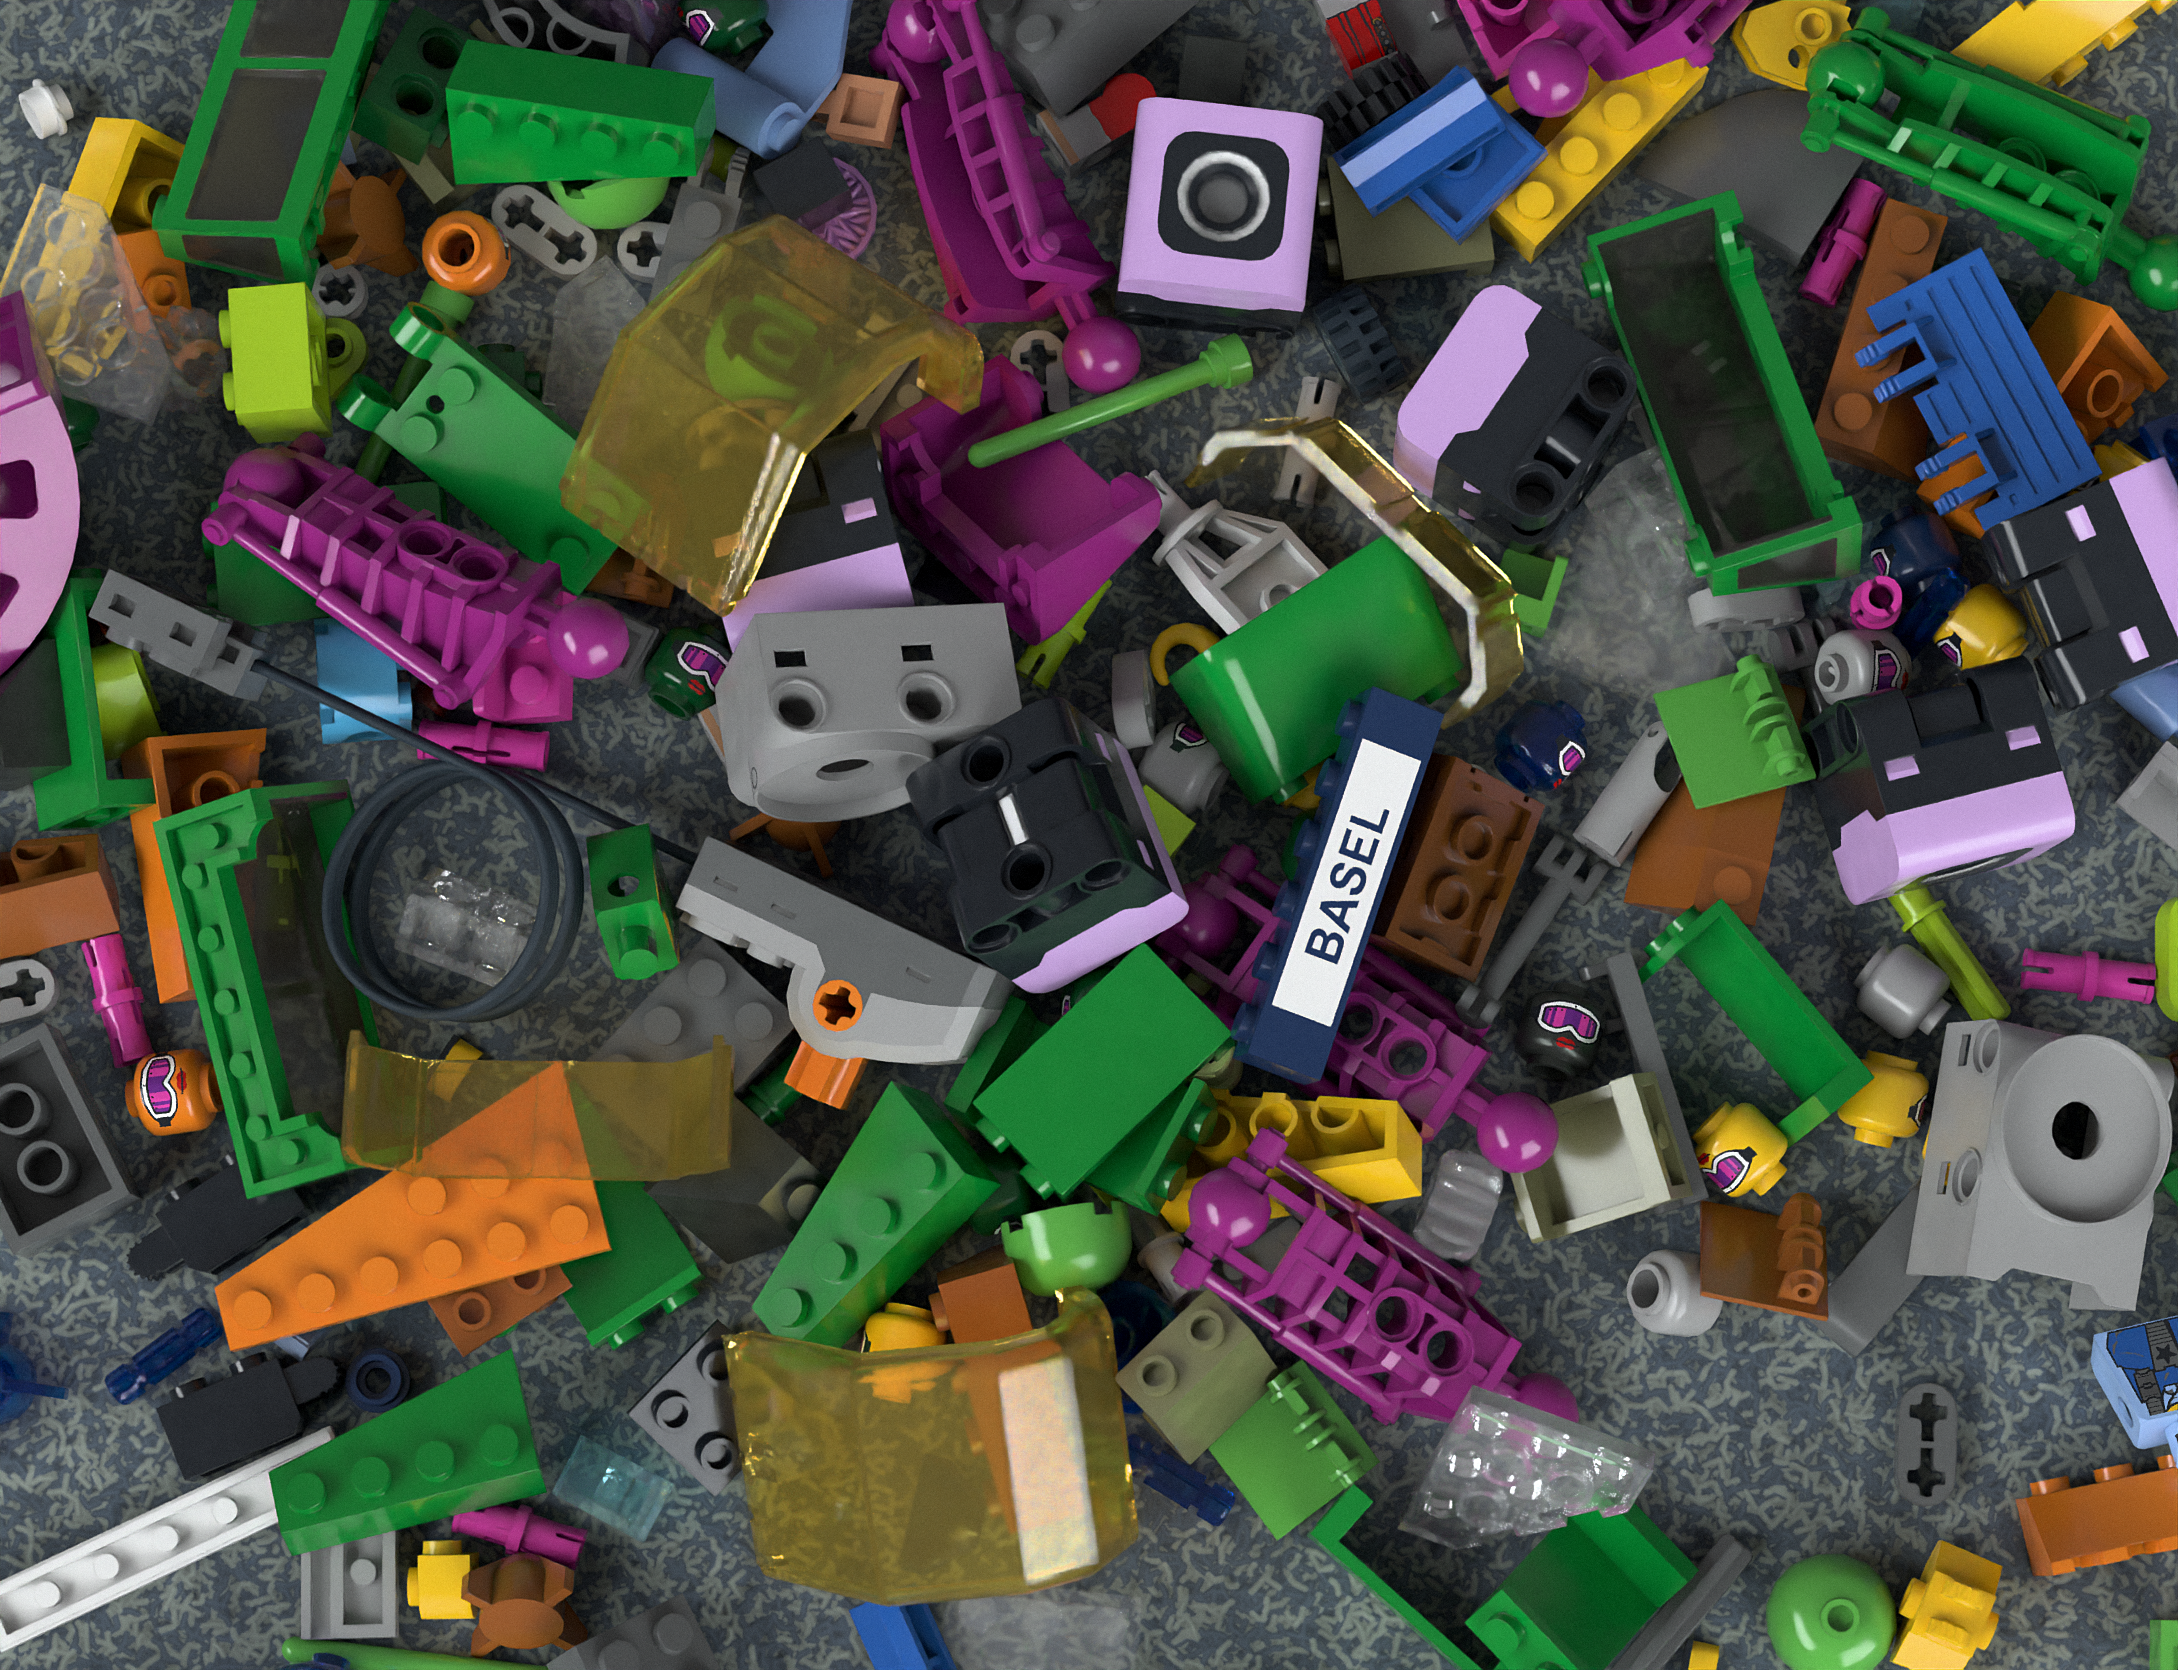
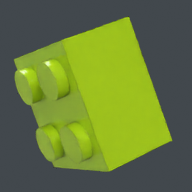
M305 282L228 289L229 309L220 310L219 312L221 342L224 349L231 348L233 372L223 373V394L227 410H235L238 425H244L258 444L294 441L306 431L316 434L319 438L333 437L326 316Z

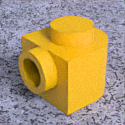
M462 1540L423 1541V1554L418 1555V1567H410L408 1570L407 1598L409 1606H419L422 1619H475L479 1607L461 1599L462 1577L468 1572L479 1568V1552H462Z

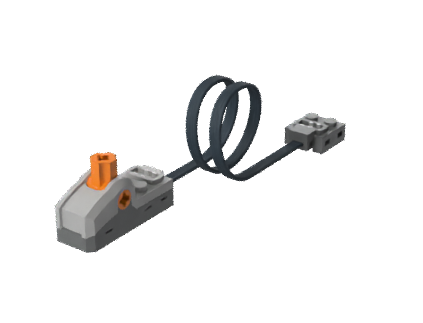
M113 569L108 570L88 615L109 626L105 635L106 638L138 652H142V649L150 652L148 656L150 659L237 698L258 702L269 678L441 760L408 769L393 777L373 792L346 824L330 857L324 878L321 903L324 933L335 962L346 978L358 990L378 1004L410 1017L478 1023L508 1016L525 1007L546 989L562 968L576 939L581 922L585 891L583 864L575 836L561 811L550 799L615 830L637 825L533 776L511 769L475 762L276 668L274 664L278 655L262 648L268 633L160 582ZM481 779L502 793L518 810L528 826L536 847L540 867L539 904L529 939L518 960L504 978L482 996L462 1005L444 1008L425 1001L407 990L384 966L375 948L370 929V889L376 865L386 843L400 823L418 805L448 786L467 780ZM419 783L398 799L374 828L361 852L352 881L349 904L351 934L359 958L369 975L373 978L372 980L355 960L346 940L342 921L344 881L353 853L374 818L395 797ZM543 815L556 837L563 859L565 871L564 909L556 938L546 959L533 977L520 990L514 993L531 974L540 960L550 939L558 909L560 890L558 858L552 836L542 817ZM652 833L657 850L693 866L675 906L684 910L680 918L681 921L726 944L748 948L746 953L778 968H782L785 965L793 969L786 996L790 1020L801 1037L802 1042L784 1083L812 1099L829 1104L840 1110H847L869 1061L879 1060L924 1065L965 1064L968 1057H971L983 1033L996 1023L1015 989L1016 984L976 956L969 954L963 946L745 843L707 836L698 855Z

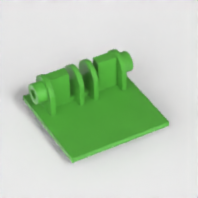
M1752 654L1740 659L1736 663L1739 672L1662 691L1653 695L1696 810L1816 778L1814 768L1773 663L1762 662L1759 654Z
M1302 1358L1267 1384L1269 1390L1208 1448L1277 1541L1380 1463L1379 1459Z

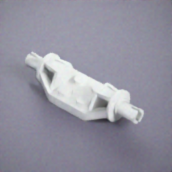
M1157 470L1152 471L1148 477L1145 476L1156 487L1162 500L1160 523L1157 529L1165 537L1162 540L1163 544L1152 557L1153 561L1159 567L1168 563L1193 598L1228 635L1329 570L1284 522L1223 509V506L1217 499L1208 502L1200 509L1191 510L1160 477L1161 475ZM1206 530L1242 547L1224 561L1198 537Z

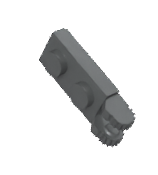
M713 139L709 143L697 176H688L687 183H681L647 303L650 307L710 323L712 320L744 207V201L741 197L752 159L751 150L737 147L729 163L725 193L722 194L704 189L708 169L712 165L715 154V142Z

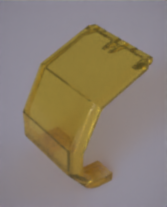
M780 214L770 215L718 237L620 330L559 483V489L562 491L561 505L593 529H600V533L636 559H643L646 566L679 589H687V593L715 614L720 617H726L734 610L737 601L747 597L806 455L896 367L918 357L920 359L916 386L960 414L980 405L984 372V356L981 345L970 330L830 241L786 216Z
M1082 1285L1055 1290L1059 1313L1057 1319L1040 1329L989 1341L862 1353L753 1330L736 1334L724 1343L729 1383L730 1388L735 1392L732 1403L739 1449L744 1453L741 1464L749 1511L753 1514L750 1524L756 1564L761 1568L763 1574L773 1579L885 1607H897L1035 1593L1089 1578L1135 1543L1139 1536V1527L1121 1389L1115 1380L1118 1366L1114 1335L1109 1313L1102 1300Z

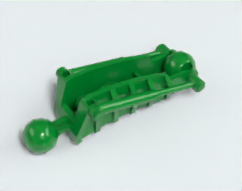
M1876 7L1863 8L1853 30L1842 33L1839 41L1831 42L1819 48L1811 58L1805 80V86L1810 95L1807 104L1810 117L1800 135V140L1806 148L1813 152L1824 153L1829 150L1833 143L1867 157L1880 165H1886L1912 177V182L1922 188L1929 185L1931 190L1956 199L1955 205L1966 210L1973 207L1997 221L1995 228L2005 234L2013 231L2037 246L2036 254L2045 260L2049 257L2054 258L2075 274L2074 281L2084 287L2097 279L2107 257L2128 270L2127 279L2133 295L2144 306L2162 313L2178 310V234L2169 232L2147 239L2122 224L2132 202L2149 146L2148 137L2151 133L2152 125L2145 117L2129 115L2124 120L1990 64H1987L1985 67L1977 65L1890 29V17L1883 10ZM1894 48L1926 61L1923 65H1920ZM1884 88L1900 97L1890 120L1872 111L1880 101ZM1956 127L1983 140V144L1953 133L1954 128Z

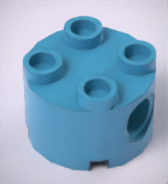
M335 618L314 619L318 687L411 731L412 701L410 682L397 683V671L406 669ZM319 702L322 744L397 740Z

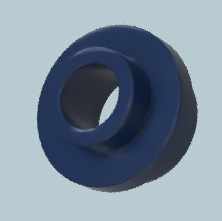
M384 1348L368 1349L357 1355L350 1363L345 1379L346 1389L351 1400L361 1409L372 1413H384L399 1406L407 1397L411 1386L410 1370L404 1359L397 1353ZM377 1368L385 1369L390 1375V1385L382 1393L372 1392L367 1384L368 1375Z

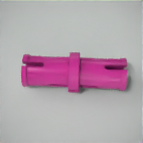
M1851 179L1844 200L1831 225L1824 226L1818 237L1821 246L1810 270L1798 289V292L1804 298L1826 308H1835L1837 299L1843 289L1842 287L1856 260H1863L1869 248L1865 241L1888 197V193H1885V190L1864 179Z
M1879 575L1872 580L1863 582L1856 588L1850 600V616L1853 624L1858 629L1883 630L1889 628L1896 622L1901 613L1902 591L1899 584L1888 576ZM1870 601L1878 603L1882 609L1874 607Z
M422 718L418 735L475 762L493 766L538 770V772L544 773L547 768L550 749L549 731L534 732L496 728L493 721L481 719L477 725L431 721L427 718ZM417 749L418 759L440 760Z
M110 934L83 943L81 947L90 970L96 998L91 1002L94 1013L96 1015L101 1014L110 1042L115 1068H123L137 1064L144 1056L155 1053L147 1034L140 1003L145 1001L141 987H135L127 962L122 935Z
M2026 948L2023 953L2022 966L2048 969L2049 973L2021 972V989L2028 990L2030 988L2076 993L2077 1000L2089 1002L2093 1001L2094 996L2138 1001L2143 1004H2150L2152 1001L2155 986L2130 984L2128 978L2145 981L2156 980V967L2154 963L2147 962L2144 964L2099 959L2098 952L2083 951L2081 956H2073Z
M499 1504L455 1515L451 1526V1532L462 1533L506 1547L505 1554L534 1553L558 1564L568 1566L569 1569L573 1570L578 1566L580 1559L578 1555L582 1553L588 1534L587 1529H579L534 1515V1508L521 1504L518 1509Z

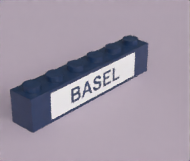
M1374 686L1356 695L1355 700L1348 698L1344 703L1335 726V734L1342 737L1335 759L1328 758L1324 762L1316 780L1314 794L1320 796L1321 800L1314 820H1305L1294 845L1293 855L1300 857L1293 881L1288 879L1284 881L1273 906L1272 915L1280 918L1272 942L1267 940L1263 942L1253 964L1251 975L1259 980L1251 1004L1243 1002L1232 1025L1230 1037L1238 1041L1232 1058L1303 1085L1321 1080L1444 717L1443 713Z

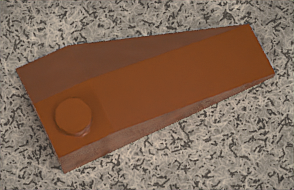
M1781 683L1799 730L1807 695L1806 691L1803 688ZM1682 775L1678 784L1638 841L1623 903L1679 917L1694 904L1703 913L1722 898L1749 931H1751L1756 924L1787 786L1696 810Z

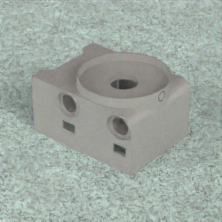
M1004 603L756 613L714 688L728 784L731 792L739 801L748 806L757 807L768 816L796 822L850 820L879 814L911 802L905 787L906 779L913 771L1022 709ZM930 645L933 660L903 662L901 646ZM804 651L806 666L776 668L774 652Z
M1992 1018L1947 1023L1906 1275L1971 1276L1996 1281L2010 1269H2017L2073 1281L2068 1309L2135 1311L2147 1233L2154 1213V1190L2165 1173L2172 1146V1119L2168 1104L2174 1086V1071L2171 1062L2162 1057L2133 1051L2124 1044L2098 1035H2062ZM1971 1035L1967 1064L1963 1066L1968 1036ZM2070 1102H2080L2090 1108L2082 1159L2073 1160L2063 1155L2056 1147L2052 1137V1123L2056 1113L2062 1106ZM1950 1163L1946 1194H1943L1947 1164Z

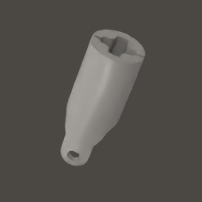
M1662 721L1653 723L1645 730L1573 833L1574 838L1581 845L1607 863L1617 867L1623 864L1683 775L1674 753L1661 773L1654 777L1656 755L1668 739ZM1656 731H1658V734H1657L1656 736L1652 737V735H1653Z

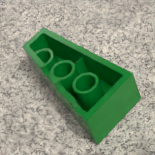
M467 39L445 88L455 185L697 176L716 128L714 78L476 40Z
M891 1081L752 1305V1309L787 1355L826 1363L866 1323L868 1318L876 1313L1002 1184L929 1093Z
M512 1348L268 1472L280 1532L292 1556L547 1493L522 1380Z

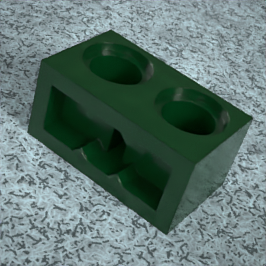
M415 6L362 97L351 130L419 165L430 144L441 149L450 135L445 88L467 39L482 40ZM428 62L435 63L441 66L443 69L436 68L430 65ZM401 108L410 109L418 115L409 114Z

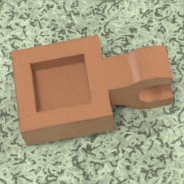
M842 73L836 90H832L810 120L827 123L825 132L833 140L891 149L906 89L896 81Z

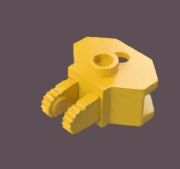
M1776 0V2L1741 13L1736 19L1730 39L1750 73L1796 90L1808 91L1805 86V80L1811 58L1819 48L1831 42L1839 41L1842 33L1852 30L1847 21L1851 8L1845 6L1847 0ZM1791 49L1796 51L1799 57L1796 68L1790 64L1788 59Z
M1938 1540L1924 1567L1920 1580L1913 1577L1902 1598L1898 1613L1905 1617L1896 1636L1890 1662L1911 1670H1964L1969 1659L1973 1657L1976 1647L1986 1650L1995 1633L1999 1614L1991 1610L1997 1597L1995 1594L2003 1566L1943 1540Z

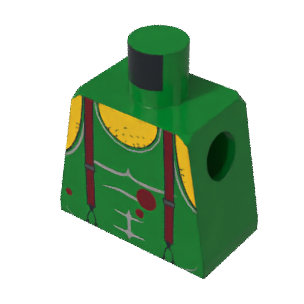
M649 823L586 837L594 913L615 977L621 980H642L651 977L656 972L673 969L680 964L679 917L658 851L655 847ZM632 876L639 880V885L633 893L625 896V889L620 890L619 878Z

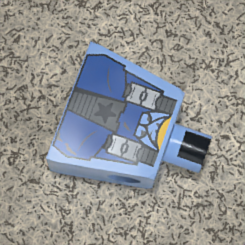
M2178 1315L2094 1334L2091 1353L2093 1372L2133 1445L2139 1449H2147L2169 1444L2178 1469Z

